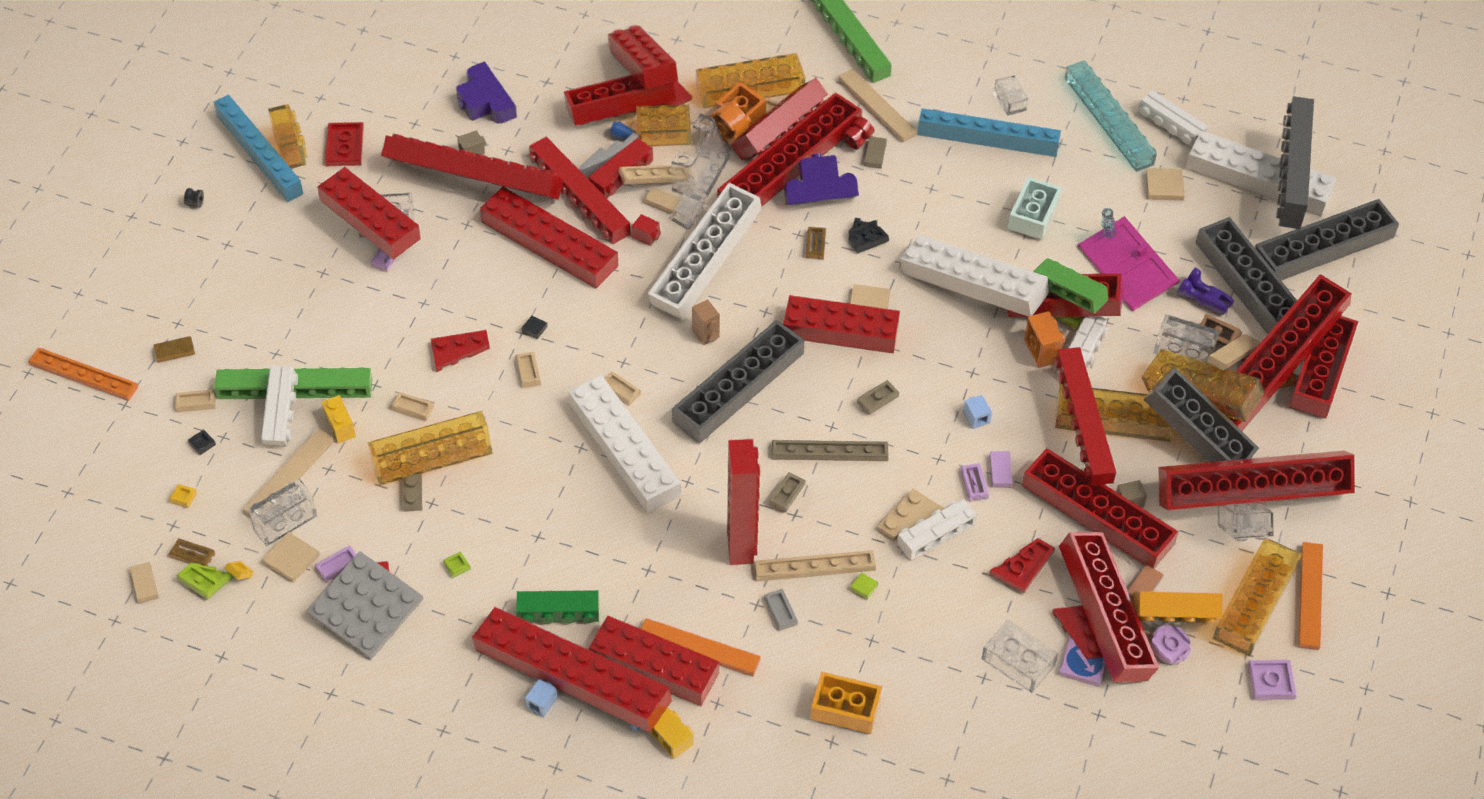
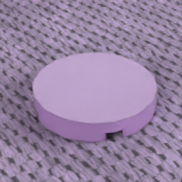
M1162 625L1151 636L1152 650L1163 662L1179 664L1191 653L1190 638L1177 626Z

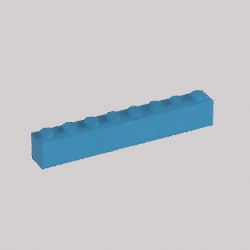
M228 94L214 101L216 115L285 200L290 202L303 195L301 180L232 97Z
M921 108L917 135L1057 157L1061 130Z

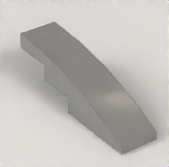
M633 133L623 143L616 140L607 150L600 147L578 169L588 178L632 141L639 138V135Z

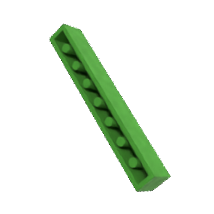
M810 0L872 83L891 77V62L844 0Z
M371 368L294 369L295 374H298V384L294 385L293 392H296V398H333L338 395L341 398H371L373 381ZM217 369L214 386L217 399H266L270 369Z

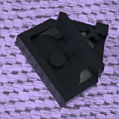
M855 217L854 224L849 229L848 241L858 254L889 242V235L878 226L877 220L865 222L861 221V218Z

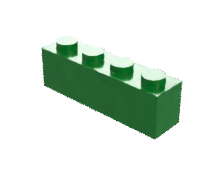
M599 590L517 591L516 616L529 623L550 624L553 622H563L570 624L573 622H599Z

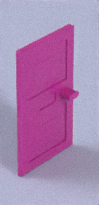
M1125 216L1078 244V247L1101 274L1122 273V299L1132 311H1135L1180 283L1177 276Z

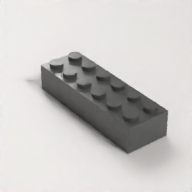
M1175 367L1166 373L1143 399L1208 462L1251 459L1259 449L1246 434Z

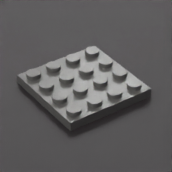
M359 551L307 610V614L372 660L423 600V595Z

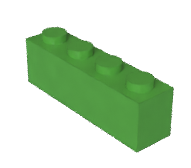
M1046 258L1033 271L1047 276L1050 292L1093 314L1108 301V292L1105 285L1061 265L1057 261Z

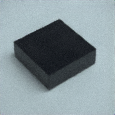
M531 315L523 325L522 332L538 339L548 327V323Z
M204 429L188 439V443L199 455H202L216 445L215 440Z

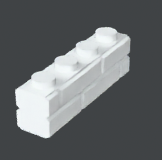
M1153 90L1140 101L1138 111L1142 116L1148 117L1157 126L1168 130L1171 135L1177 136L1185 144L1193 147L1200 132H1208L1209 127Z
M1084 316L1068 347L1081 348L1086 368L1088 364H1092L1095 357L1093 353L1094 351H1099L1102 343L1100 339L1101 337H1106L1109 329L1106 327L1107 320L1100 316Z
M270 366L261 434L263 445L286 447L287 440H291L292 431L289 429V423L293 422L294 411L291 410V406L296 401V392H293L294 385L298 384V374H295L296 372L292 367Z
M964 499L958 502L952 501L947 508L942 511L936 510L926 520L920 519L910 529H902L898 535V547L909 560H913L975 525L977 515Z

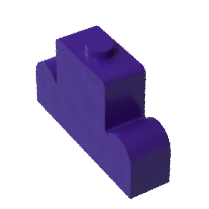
M484 61L469 67L467 70L468 82L456 86V94L460 109L466 112L470 120L474 121L491 114L492 121L501 124L517 118L515 103L487 63Z
M822 153L812 154V158L801 159L798 162L801 181L793 179L784 186L786 205L859 196L856 176L852 173H845L839 176L836 156H822Z

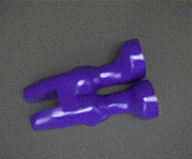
M1196 267L1192 270L1188 279L1183 280L1177 290L1179 295L1196 300L1198 304L1221 315H1225L1228 308L1234 303V300L1225 292L1205 284L1201 280L1200 269Z

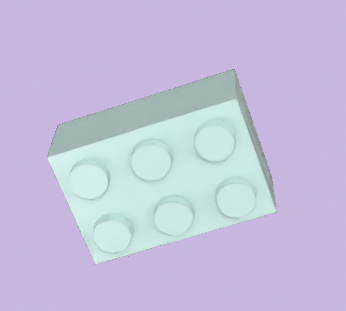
M1028 177L1011 211L1008 229L1042 240L1059 205L1062 188Z

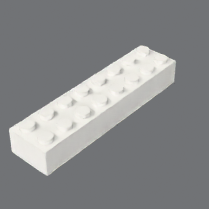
M1204 131L1200 132L1189 154L1186 169L1276 201L1278 195L1281 194L1278 191L1279 181H1282L1279 178L1280 167H1283L1280 165V158ZM1310 169L1307 212L1322 217L1337 178Z
M728 183L649 291L648 296L651 305L683 320L762 210L760 198Z
M922 235L915 239L900 258L904 275L1028 317L1035 313L1049 294L1047 276Z
M602 375L568 391L570 407L647 514L681 497V482Z

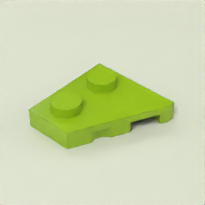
M190 563L177 574V580L207 600L234 578L229 572L217 571L216 567L202 566L197 563Z

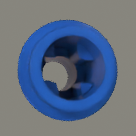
M614 121L609 132L610 135H613V138L624 140L633 133L637 134L636 131L620 121Z

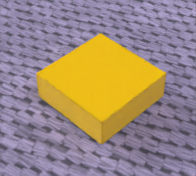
M178 484L169 499L170 503L189 508L197 491L194 488Z
M242 561L229 562L224 568L238 580L251 578L254 573Z

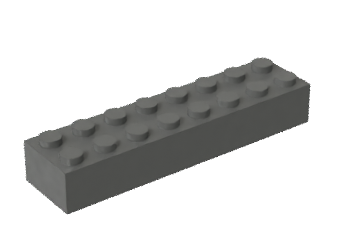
M1293 96L1291 103H1287V115H1284L1282 123L1285 128L1282 131V139L1284 141L1281 144V152L1283 154H1281L1280 165L1283 167H1280L1279 178L1282 181H1279L1278 191L1281 194L1278 195L1277 205L1280 208H1277L1276 218L1279 219L1280 227L1301 229L1308 207L1314 99Z
M1376 199L1301 227V229H1295L1255 245V249L1280 280H1284L1395 237L1399 223L1380 199Z
M1230 217L1199 229L1196 239L1197 246L1265 332L1269 334L1297 299Z
M775 320L672 408V422L698 443H701L804 354V340L778 320Z

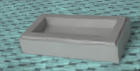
M783 589L764 595V600L779 631L798 625L796 615Z

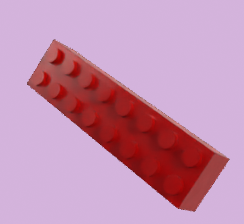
M503 186L480 208L481 223L595 289L619 266L617 251Z
M753 439L728 440L727 540L730 565L754 564V556H758L760 464H758V447H754Z
M1048 448L1024 472L1022 481L1024 488L1092 532H1103L1106 541L1144 565L1147 564L1155 569L1176 543L1179 531L1106 485L1090 486L1089 479L1085 478L1083 470Z
M1069 532L1059 545V549L1112 681H1148L1159 669V666L1103 532Z

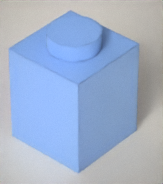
M983 395L970 397L965 400L963 412L973 429L990 424L992 411Z
M539 679L525 697L526 708L544 718L557 700V689L552 683Z

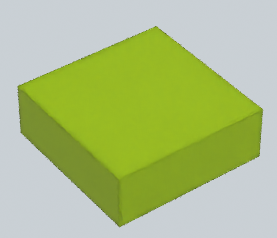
M461 551L443 560L452 578L471 570L470 564Z
M861 572L851 585L850 590L868 600L878 587L879 582Z

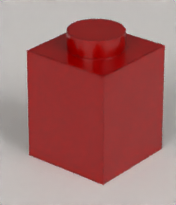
M642 214L631 226L632 238L649 246L655 240L657 241L661 235L660 222Z

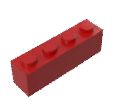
M636 138L590 175L588 179L608 198L622 185H625L619 174L620 167L650 165L653 161V148L639 138Z

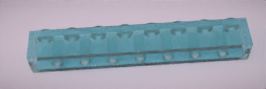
M1085 60L1067 66L1065 80L1133 169L1137 172L1154 166L1157 157L1155 148L1149 144L1147 138L1138 130L1137 125L1132 122L1128 113L1114 99L1110 90L1104 86L1102 80L1097 77L1092 67Z

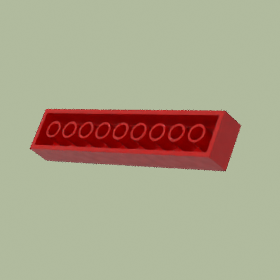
M835 92L717 189V198L727 184L731 183L759 197L761 207L764 206L784 189L788 181L796 179L800 175L798 162L801 159L812 158V154L822 153L823 156L843 140L842 133L859 116L862 117V109Z
M394 133L392 136H385L381 153L382 157L556 200H559L564 179L558 177V173L543 169L542 172L541 169L528 165L525 168L524 165L516 162H508L495 157L491 158L478 153L475 155L469 151L458 150L445 145L441 146L428 141L424 142Z
M1319 274L1212 398L1211 402L1243 431L1350 306L1352 293Z
M1343 450L1158 467L1159 506L1166 510L1352 494L1355 493V455Z
M497 607L492 609L472 636L477 652L532 678L550 682L556 689L651 733L672 702L670 687Z

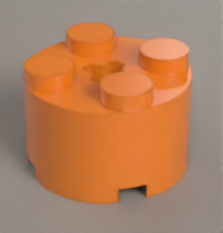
M735 101L726 102L709 116V122L712 121L713 124L711 129L714 134L723 142L729 141L728 144H732L747 132L749 123H751L750 117L743 113Z

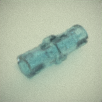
M1105 208L1101 212V226L1104 228V236L1111 238L1115 234L1116 220L1113 217V210Z

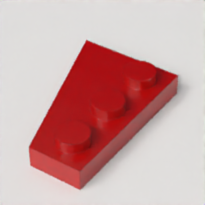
M487 330L431 338L436 373L441 371L442 367L449 364L455 365L460 359L470 358L490 349Z
M1037 538L1022 548L1012 558L1009 557L1000 566L992 568L989 574L1024 594L1054 553L1055 547Z
M1082 605L1054 608L1052 610L1054 617L1058 618L1062 624L1064 632L1068 633L1070 638L1074 640L1086 659L1103 657Z

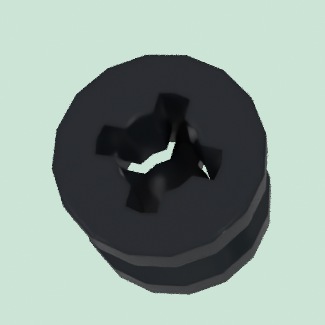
M187 188L184 194V204L200 208L204 201V191L200 189L195 191L192 188Z

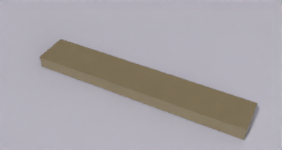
M772 440V460L888 461L889 459L888 442Z

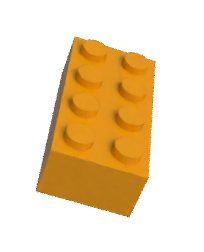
M1133 591V606L1139 616V620L1155 621V617H1159V621H1175V617H1179V621L1196 622V618H1200V622H1216V618H1222V593Z

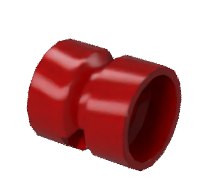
M859 116L842 133V138L849 147L858 150L865 143V140H868L875 133V129L867 119Z

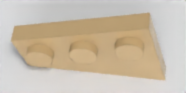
M913 488L878 525L877 531L894 541L898 539L899 532L902 529H910L920 519L926 520L936 510L942 511L945 508Z

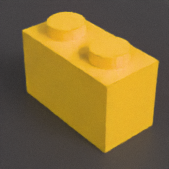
M340 395L322 401L324 416L337 443L355 438L354 424Z
M667 708L651 731V735L675 759L694 745V732L688 725L685 726L681 722V718L676 711H671Z

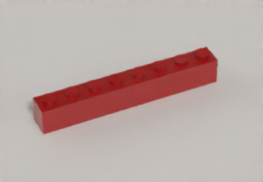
M547 136L529 145V158L531 162L536 163L542 172L543 169L553 171L559 174L558 177L564 179L561 193L570 199L573 206H577L580 209L582 215L591 221L594 228H598L602 232L606 240L608 239L612 244H615L631 235L630 222Z
M1081 348L1058 349L1057 356L1054 357V367L1059 371L1058 381L1063 386V399L1067 400V414L1071 415V428L1076 432V446H1080V460L1085 464V478L1089 479L1090 486L1114 484L1116 469Z

